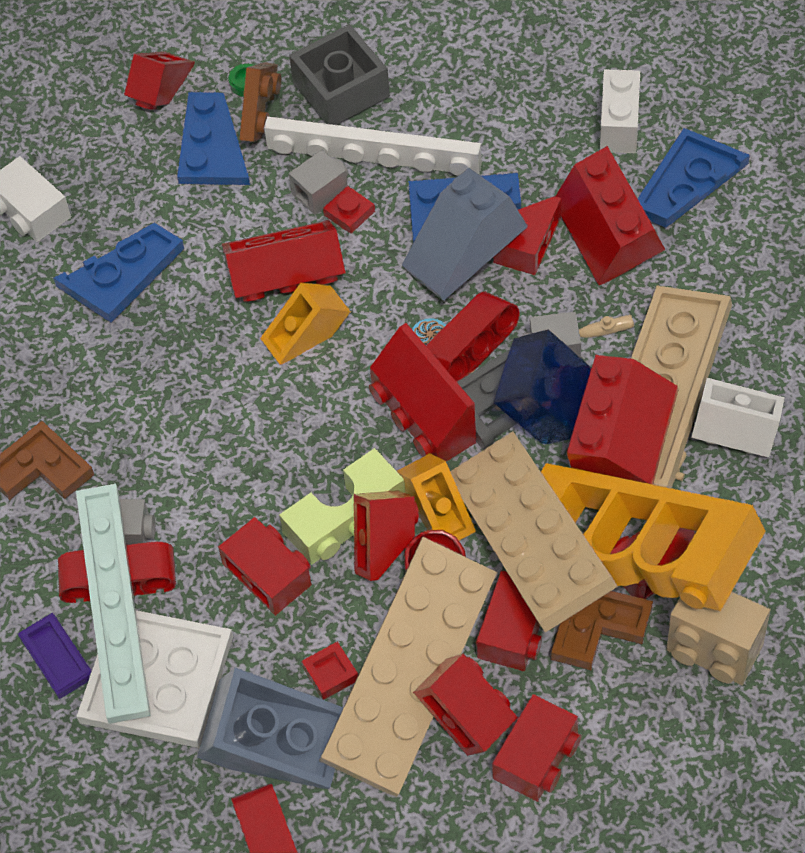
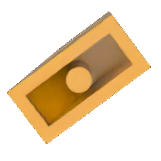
M300 283L260 339L277 362L282 365L331 338L351 311L331 286Z
M428 454L397 470L404 479L405 493L415 496L419 518L427 530L442 529L456 536L458 540L476 532L445 460Z

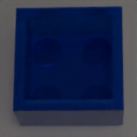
M549 329L514 338L494 404L542 444L569 440L572 437L592 367Z

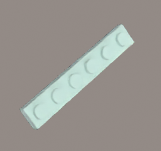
M116 484L76 491L106 719L111 724L148 717L151 714L118 488Z

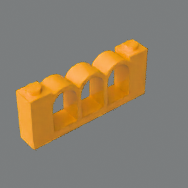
M546 463L541 470V473L575 523L585 507L599 510L583 535L617 586H628L645 579L653 593L665 598L680 597L684 603L696 609L705 607L718 611L722 610L766 532L754 506L750 504ZM632 517L647 520L630 547L622 552L610 554ZM679 528L697 531L680 558L666 565H658Z

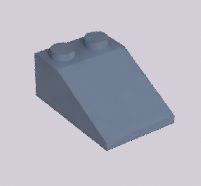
M468 168L440 193L402 266L409 274L444 301L528 226L510 196Z
M235 667L218 682L197 758L234 771L330 789L335 768L319 760L344 707Z

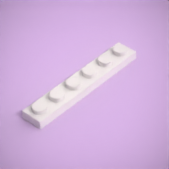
M267 117L264 127L267 149L275 150L281 154L296 152L314 156L323 149L330 157L343 158L352 163L367 161L380 163L385 167H395L397 165L414 167L423 172L432 170L446 171L457 176L461 175L468 168L480 174L482 165L481 143Z

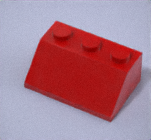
M608 146L573 166L557 192L556 197L561 198V217L598 285L613 280L666 250Z
M329 220L221 244L235 298L243 297V301L261 299L265 297V291L278 288L280 293L293 292L300 283L315 280L316 284L319 285L332 283L338 280L337 275L346 273L337 230Z
M407 323L401 325L370 366L371 384L369 385V390L378 404L386 403L391 409V417L396 426L402 432L408 430L414 437V446L422 457L432 454L447 462L476 444L475 403Z
M595 355L567 450L571 468L653 485L678 395V386L635 359Z

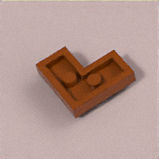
M263 62L246 68L240 140L254 142L261 139L262 135L265 134L264 127L267 117H269V113L265 112L266 102L273 100L274 96L279 94L281 88V74L277 73L278 64Z
M41 421L0 454V492L11 500L40 476L60 496L66 499L93 477L94 472L92 467Z
M610 591L560 623L551 652V660L592 670L602 634L643 644L653 608V601Z

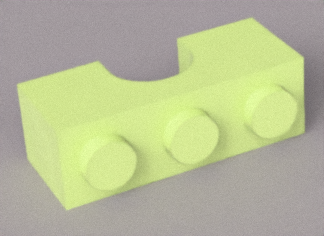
M375 448L343 469L346 489L352 495L348 502L340 506H327L321 503L311 492L279 514L283 534L305 556L311 565L319 559L327 560L334 556L339 550L340 545L354 536V494L396 490L405 493L404 479Z

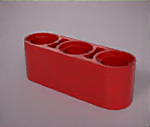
M486 291L480 292L426 346L458 382L473 372L512 333L519 321V308L517 305Z
M156 541L126 545L133 596L154 594L157 589H164V592H169L176 587L174 548L171 544ZM84 550L67 552L58 558L59 598L66 603H76V599L82 598L83 602L90 601Z
M272 783L231 798L250 853H298Z

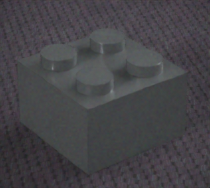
M350 24L289 55L293 84L326 124L337 125L390 97L388 68Z

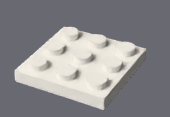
M136 610L151 716L108 723L97 655L77 719L80 724L199 748L218 682L221 679L233 640L232 629Z

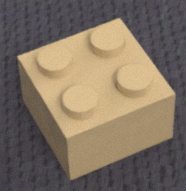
M731 592L721 611L705 607L696 609L690 607L679 598L670 616L667 651L671 652L672 656L684 665L692 666L695 663L710 670V674L723 683L736 682L743 686L764 645L771 609Z

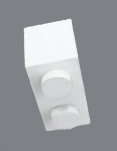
M604 69L600 150L608 146L610 151L614 153H636L640 71Z
M21 156L0 170V215L6 213L19 234L24 236L28 233L38 242L71 218L65 196Z
M707 378L691 438L699 439L709 444L734 448L748 454L769 457L780 423L785 397Z

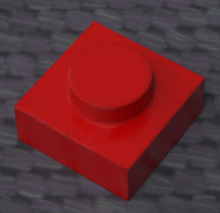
M349 186L345 187L323 207L324 216L350 234L375 212V204Z
M338 641L301 661L304 671L322 700L354 684L358 677L356 669Z

